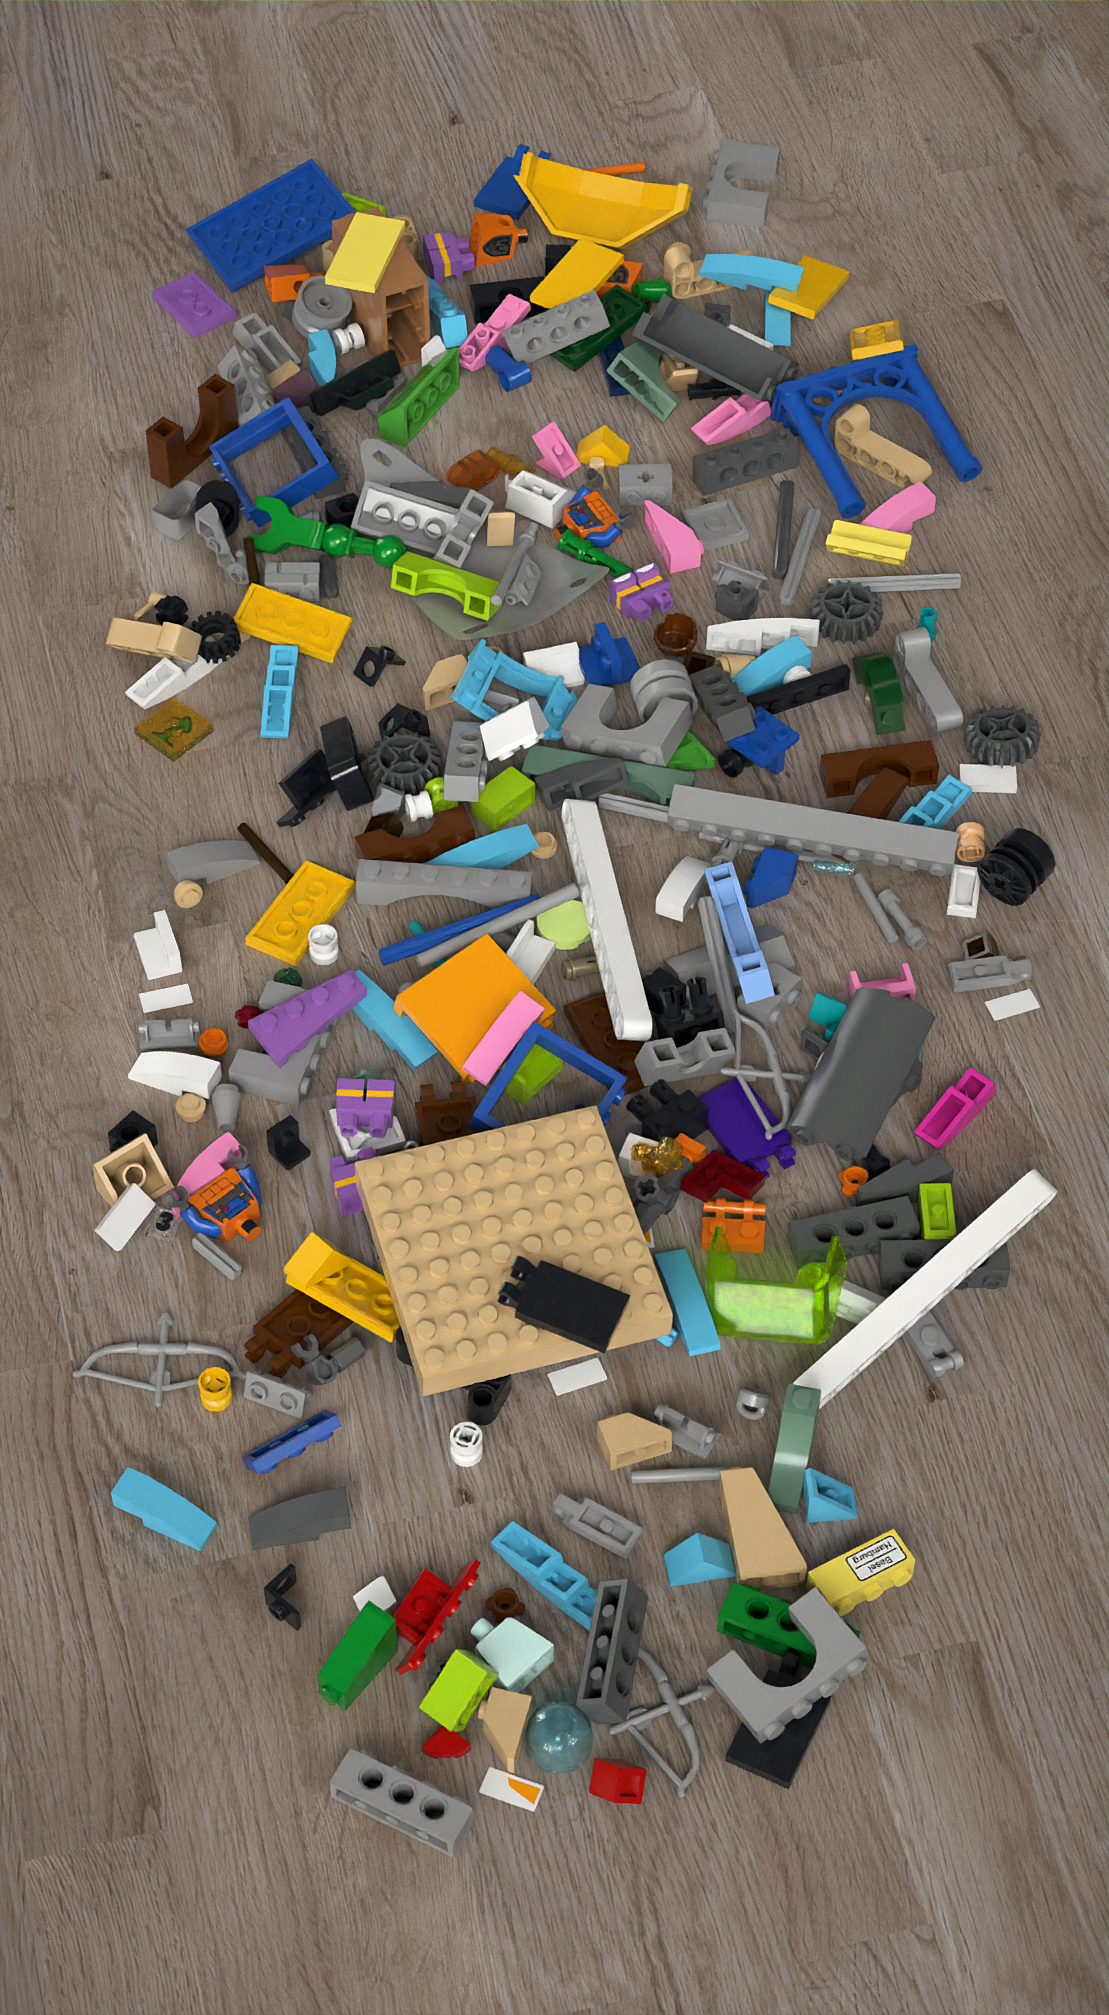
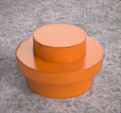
M209 1028L200 1035L198 1047L205 1055L212 1057L220 1056L227 1051L228 1039L222 1030Z

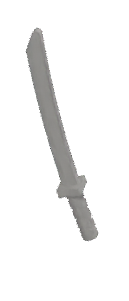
M701 831L699 833V839L722 844L724 840L729 839L727 846H729L732 840L729 836L718 834L715 837L703 835ZM753 840L735 841L740 847L737 853L739 855H742L743 849L763 853L765 847ZM777 845L766 846L797 854L798 861L842 868L859 863V861H851L847 864L832 855L821 856L815 852L792 851Z

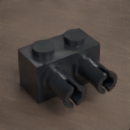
M695 977L696 984H694L692 978L687 981L691 1004L682 1007L680 1005L678 986L667 985L668 992H666L665 987L660 988L659 993L661 995L663 1012L654 1015L658 1040L672 1037L676 1048L693 1041L698 1032L725 1028L723 1011L708 998L706 978Z
M660 1079L658 1083L661 1086L655 1082L651 1086L649 1093L663 1107L655 1111L642 1096L636 1095L635 1099L631 1098L627 1103L626 1110L631 1112L642 1123L641 1137L664 1144V1160L673 1154L674 1140L680 1133L694 1139L707 1130L709 1108L689 1089L678 1095L663 1079Z

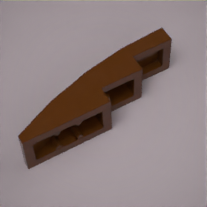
M884 767L870 782L847 813L886 820L909 783V778ZM831 854L835 858L847 864L851 862L850 860L844 859L843 856Z

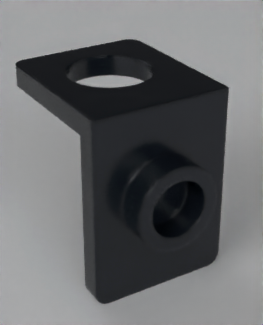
M381 645L380 648L366 646L353 673L367 685L374 687L385 664L404 666L406 661L387 646ZM368 661L373 662L375 667L374 673L370 677L364 673V665Z
M399 703L378 723L381 740H383L384 735L390 738L393 737L394 732L397 733L402 727L414 733L417 732L423 737L431 735L427 717L417 710L407 708ZM393 718V726L387 732V724Z
M289 1564L264 1587L265 1602L270 1613L278 1621L282 1622L285 1620L298 1631L301 1628L300 1613L281 1597L297 1581L295 1566ZM287 1577L285 1583L278 1588L279 1584Z

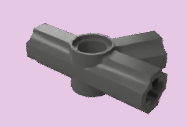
M681 1154L673 1156L656 1177L648 1174L644 1177H638L633 1187L636 1190L637 1200L632 1205L643 1235L646 1234L661 1214L667 1215L675 1206L681 1191V1180L695 1168L685 1156Z

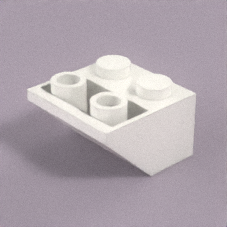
M522 470L508 485V509L553 529L563 518V509L570 503L577 492L538 474Z
M534 696L480 725L486 756L489 761L497 757L499 761H502L521 749L520 745L526 749L545 736L543 732L550 725Z

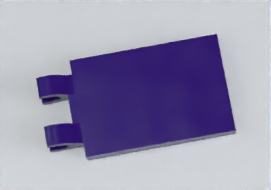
M738 1079L732 1080L698 1097L709 1108L707 1129L730 1158L766 1175V1178L769 1177L766 1169L770 1168L766 1157L774 1154L784 1169L795 1165L792 1156L796 1155V1151L791 1146L792 1137L785 1129H782L772 1134L771 1140L765 1138L766 1129ZM746 1081L771 1127L779 1124L780 1122Z

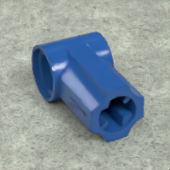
M499 345L494 346L485 355L486 363L498 375L500 384L505 391L509 392L531 382L532 376L528 365L524 361L517 362L505 348H501Z

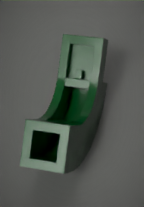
M885 652L852 657L856 684H863L870 698L876 735L906 730L901 702H904L896 670L889 656Z

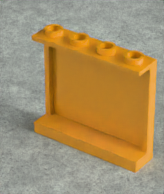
M487 933L397 995L393 1010L400 1018L407 1014L462 1076L461 1081H463L464 1086L470 1082L475 1084L478 1080L462 1069L463 1065L520 991L545 1008L541 1019L538 1021V1024L548 1030L552 1028V1021L557 1011Z

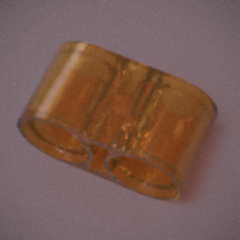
M476 450L452 465L448 470L446 478L456 488L470 487V489L477 492L498 477L501 466L482 450Z

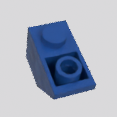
M764 847L761 857L756 856L752 868L753 878L748 877L745 884L744 894L748 895L747 907L755 908L789 894L797 874V854Z

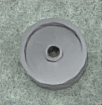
M321 275L311 277L303 282L292 310V322L296 330L308 338V334L327 329L330 336L333 330L338 328L344 329L352 308V296L348 288L325 284V276Z
M665 659L651 662L639 669L630 681V692L642 724L650 719L663 697L688 701L692 717L698 708V699L692 687L689 673L686 667L678 661Z

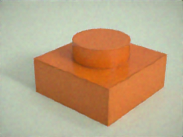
M680 1133L674 1140L673 1156L681 1154L688 1158L691 1164L696 1167L706 1157V1147Z

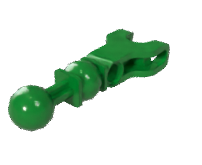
M256 496L254 506L263 512L269 513L272 519V525L268 532L263 535L250 534L247 536L254 538L256 551L276 555L283 552L287 547L298 546L326 552L333 557H343L346 555L354 558L355 553L373 556L375 562L383 568H393V564L406 553L404 542L395 535H384L377 540L359 537L360 533L357 530L350 529L344 524H333L330 526L327 523L296 517L292 508L280 499L265 496Z

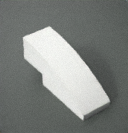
M689 856L682 859L671 872L656 897L655 913L683 922L689 908L693 909L705 886L704 879L706 875L704 869L710 868L711 863Z
M168 1051L141 1053L128 1074V1079L180 1097L185 1092H189L206 1099L211 1097L215 1087L222 1078L220 1062L191 1054Z

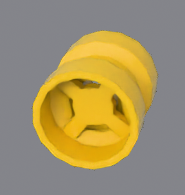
M211 1367L204 1370L198 1379L202 1405L210 1411L226 1409L231 1404L233 1398L229 1373L220 1367Z

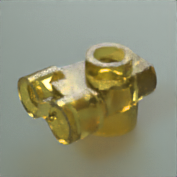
M662 1137L657 1147L648 1146V1144H634L631 1148L632 1159L641 1161L645 1172H657L662 1175H668L670 1170H680L684 1164V1158L681 1155L683 1146L678 1141L669 1137Z

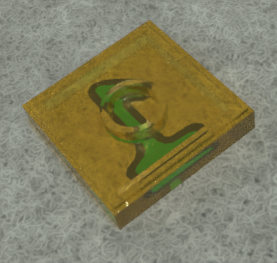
M176 698L171 699L134 727L135 735L173 762L214 732L213 724Z

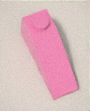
M644 501V522L670 574L700 567L701 555L704 554L701 539L696 538L691 528L652 501Z

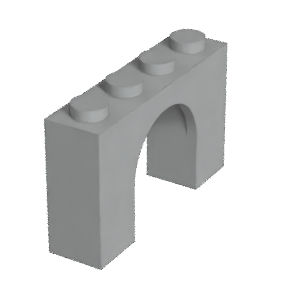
M723 140L721 149H717L715 153V164L717 165H712L711 179L713 180H708V195H704L703 210H707L706 220L764 228L768 213L769 193L743 190L729 183L745 178L775 182L779 168L780 147Z
M589 684L560 729L566 749L666 767L693 724V719L688 701L663 697L650 719L644 724L629 730L610 729L607 726L619 709L614 688Z
M268 980L259 1000V1011L264 1013L310 989ZM336 1017L328 1024V1029L319 1035L317 1033L308 1040L307 1046L299 1053L295 1051L287 1058V1063L281 1068L276 1065L270 1055L238 1048L228 1071L230 1084L237 1086L239 1092L300 1106L303 1096L308 1095L311 1090L313 1072H318L320 1068L322 1050L329 1047L332 1026H337L340 1018Z
M816 1587L788 1607L791 1620L817 1652L815 1665L804 1680L788 1687H774L765 1684L753 1674L734 1649L706 1670L712 1685L760 1744L766 1739L773 1740L778 1737L785 1729L784 1725L793 1718L800 1719L811 1710L812 1704L822 1696L827 1698L839 1688L841 1681L849 1675L851 1677L858 1675L866 1667V1662L869 1661L867 1648Z

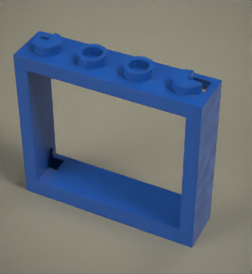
M289 396L209 446L215 456L211 460L218 472L224 471L220 474L221 478L235 488L239 504L243 503L244 505L240 507V510L247 521L253 519L258 528L271 521V516L269 513L263 512L254 506L229 462L289 424H294L318 465L267 497L280 499L290 507H293L339 478Z
M533 1021L474 1112L468 1125L469 1128L477 1133L506 1127V1125L491 1117L490 1114L535 1044L610 1088L597 1108L604 1127L612 1116L608 1112L612 1103L618 1106L627 1091L622 1088L627 1077Z

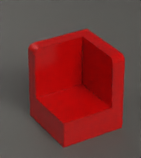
M594 1758L589 1792L613 1803L641 1804L647 1769L621 1759Z

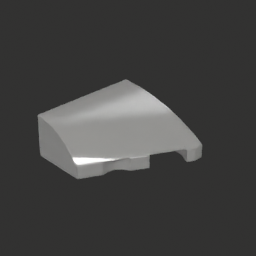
M210 502L195 513L196 530L198 534L206 539L207 547L216 553L217 565L227 571L228 565L235 562L218 511Z

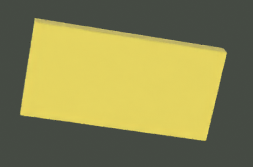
M356 212L325 275V284L375 293L405 230V221Z

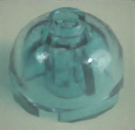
M554 1701L545 1703L533 1712L527 1722L524 1741L526 1752L530 1759L532 1757L544 1771L560 1774L572 1772L578 1768V1764L589 1758L594 1743V1735L590 1719L575 1704L565 1701Z

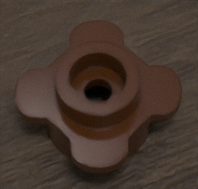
M511 1588L498 1590L485 1603L486 1609L492 1611L496 1616L497 1624H500L508 1617L522 1616L525 1613V1604L519 1602L517 1594ZM508 1605L509 1607L504 1609L502 1606Z

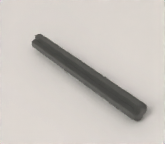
M783 480L780 483L772 576L775 579H784L787 573L794 496V482L792 480Z

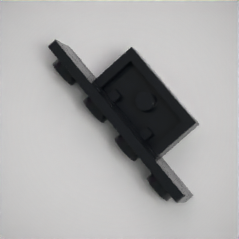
M389 349L310 392L316 414L323 416L339 406L359 410L364 408L367 402L384 397L387 391L395 387L392 377L401 373L395 351Z
M321 749L312 752L278 783L294 807L276 823L279 827L288 825L295 827L305 820V813L319 807L324 802L323 797L327 793L330 794L337 790L328 770L326 756ZM359 754L360 762L366 759L364 754Z

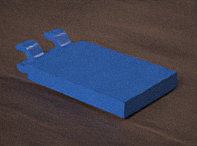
M520 144L516 149L514 158L506 156L475 197L474 207L500 215H509L512 219L519 220L531 202L513 175L519 176L523 154H526L529 150L528 146ZM541 151L538 157L548 160L551 153Z

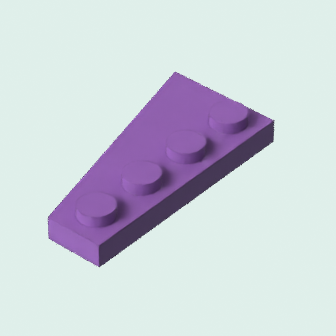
M350 969L248 1021V1027L276 1065L281 1068L287 1063V1058L295 1051L299 1053L307 1046V1041L317 1033L319 1035L328 1029V1024L336 1017L341 1018L367 996V988Z

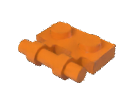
M716 1197V1200L704 1202L703 1212L715 1213V1218L703 1217L701 1250L764 1253L765 1221L753 1220V1215L765 1216L766 1203H754V1200L744 1199V1202L726 1201V1198ZM725 1213L743 1214V1219L725 1218Z

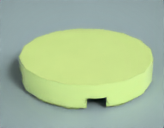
M572 899L537 915V933L539 937L541 936L544 939L555 942V948L560 950L574 949L579 947V944L584 941L585 943L591 939L583 903Z

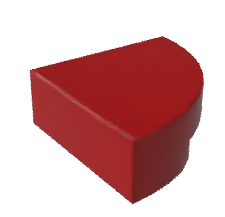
M444 1726L422 1746V1752L434 1759H438V1757L459 1758L471 1750V1744L457 1732L449 1731Z

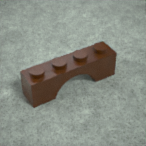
M931 740L823 754L821 755L819 774L826 797L834 798L855 795L856 787L863 779L877 775L884 767L909 778L910 781L907 784L909 787L937 784L939 763Z
M460 805L436 812L433 826L426 833L417 837L399 838L390 835L383 829L355 836L356 856L358 860L422 864L475 840V828L464 806Z

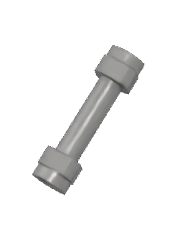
M891 889L881 892L877 899L884 912H890L904 931V940L913 950H919L927 943L925 933L920 927H914L899 906L900 898Z

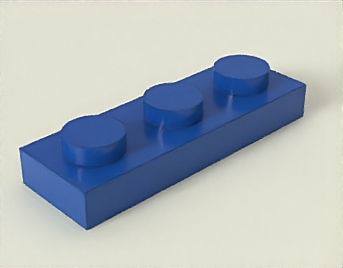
M324 1410L246 1454L242 1459L247 1469L257 1474L268 1473L278 1466L277 1462L284 1458H293L302 1454L306 1450L305 1446L312 1442H321L330 1438L334 1434L333 1431L341 1427V1423L336 1414Z

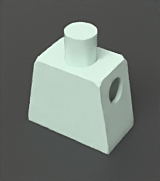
M512 1617L506 1618L496 1628L485 1618H482L471 1629V1634L480 1641L475 1647V1656L500 1673L493 1683L495 1688L519 1693L554 1661V1645Z

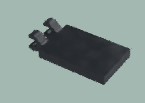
M516 1256L511 1265L513 1270L510 1276L525 1282L521 1290H519L515 1285L503 1281L498 1291L500 1296L497 1302L504 1306L515 1308L516 1319L605 1354L629 1304L630 1295L543 1260H540L538 1266L535 1267L526 1258Z
M787 1651L779 1672L776 1673L768 1669L762 1682L774 1687H788L804 1680L795 1676L799 1668L798 1661L800 1655ZM831 1696L819 1698L812 1704L811 1710L800 1719L793 1718L784 1725L785 1729L778 1737L773 1740L766 1739L761 1744L742 1722L727 1751L725 1761L789 1789L831 1703Z

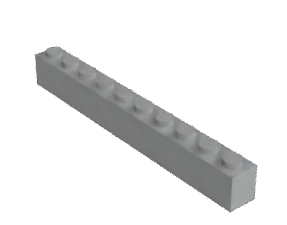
M674 784L668 812V826H672L677 831L687 832L690 829L701 831L703 835L711 837L719 834L729 836L730 839L735 841H745L748 839L757 841L763 846H774V844L786 846L787 849L792 851L806 849L814 851L821 856L835 854L843 856L844 859L850 861L869 860L878 866L892 864L898 865L907 871L927 870L930 874L936 876L952 874L959 832Z

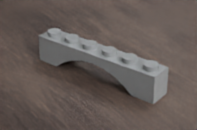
M359 859L356 875L357 904L386 906L395 901L414 896L446 895L475 901L491 909H496L533 896V872Z

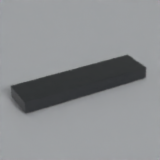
M845 664L747 696V702L752 704L754 710L762 707L774 715L849 690L851 670Z

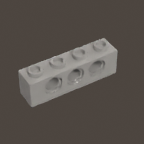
M594 289L526 321L513 325L502 331L511 356L517 362L524 361L528 364L610 327L603 305Z
M234 345L217 367L223 379L235 384L237 415L239 424L242 426L276 405L272 398L270 388L266 383L264 372L260 368L255 352L249 348L244 349Z
M453 721L444 772V800L478 802L480 791H485L489 760L486 756L480 725L483 724L481 722Z
M350 1748L329 1782L331 1798L453 1858L456 1856L474 1824V1808L465 1799L459 1796L450 1797L440 1792L439 1788L431 1782L417 1781L409 1777L408 1773L398 1766L389 1767L379 1762L373 1754L367 1751L358 1752ZM377 1781L381 1783L376 1788H368L365 1786L368 1782ZM401 1796H407L411 1798V1800L407 1803H398L397 1801H395L397 1798ZM432 1811H438L443 1814L436 1819L426 1816Z

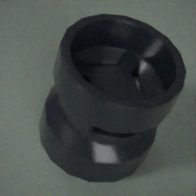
M733 747L731 750H725L718 756L719 766L726 775L732 778L739 776L745 767L748 768L755 764Z

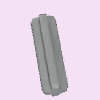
M198 1233L197 1236L193 1237V1248L225 1276L235 1280L242 1274V1264L208 1235Z

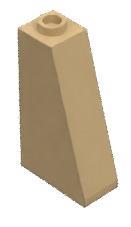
M732 1467L728 1470L720 1471L719 1491L737 1583L751 1585L758 1590L804 1585L807 1572L806 1562L754 1468Z

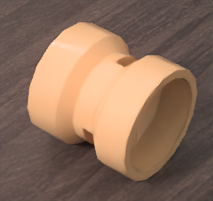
M975 822L959 825L956 829V832H959L956 848L958 858L964 862L981 860L985 856L983 826Z

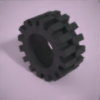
M211 611L206 612L207 617L205 618L201 614L198 616L199 622L194 620L191 623L192 627H189L190 630L202 635L198 655L204 658L207 663L212 659L213 664H218V659L221 658L223 662L228 661L226 656L229 655L232 658L235 655L234 650L238 651L240 648L239 644H241L240 634L234 619L225 612L221 615L220 611H215V615H212ZM211 634H224V636L217 641H205V639Z

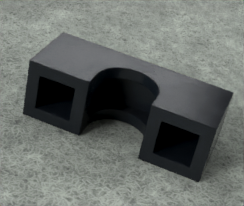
M544 276L470 285V306L475 324L486 323L508 294L530 303L531 310L525 318L534 317L548 311V308L530 302V294L544 280Z

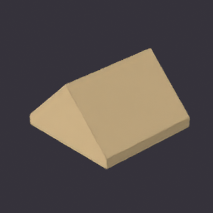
M146 1133L92 1164L96 1190L111 1207L116 1203L128 1185L135 1183L152 1200L174 1188Z

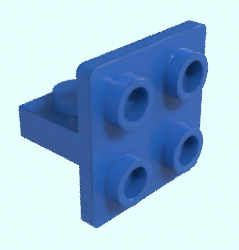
M605 622L595 624L591 645L578 647L579 666L588 685L594 684L607 687L629 682L640 669L625 637L613 639Z
M758 707L754 710L756 719H753L756 730L729 740L726 743L760 768L768 769L774 775H778L784 770L785 751L799 741L800 735L768 711Z

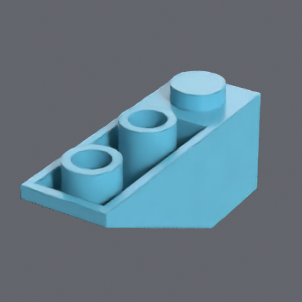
M447 297L433 298L432 302H429V317L436 335L440 336L445 348L461 346L468 338L465 314Z

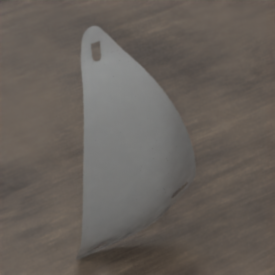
M366 439L360 444L361 459L367 481L390 487V483L439 481L417 466L400 451L378 439ZM379 450L392 463L390 466H384L372 455ZM483 523L470 545L471 548L460 569L500 582L519 545V537L522 530L514 526L513 546H486ZM536 539L534 545L528 549L526 554L538 565L542 575L528 606L523 601L509 605L503 599L502 607L486 621L463 613L464 608L461 602L446 594L423 593L416 596L410 595V597L434 624L452 638L458 640L478 639L519 631L544 620L592 587L610 569L605 566L576 560ZM405 547L406 552L409 551L430 559L433 558V555ZM581 578H587V580L582 585L575 588H571V585L575 581ZM479 624L488 625V627L472 634L463 633L465 630Z

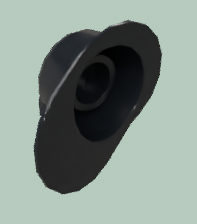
M209 481L201 486L197 492L196 512L211 502L218 511L226 537H229L235 532L239 522L237 491L226 481Z

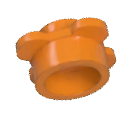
M851 1166L846 1170L840 1171L838 1179L843 1185L841 1189L842 1194L847 1197L857 1194L858 1187L868 1182V1171L858 1166Z

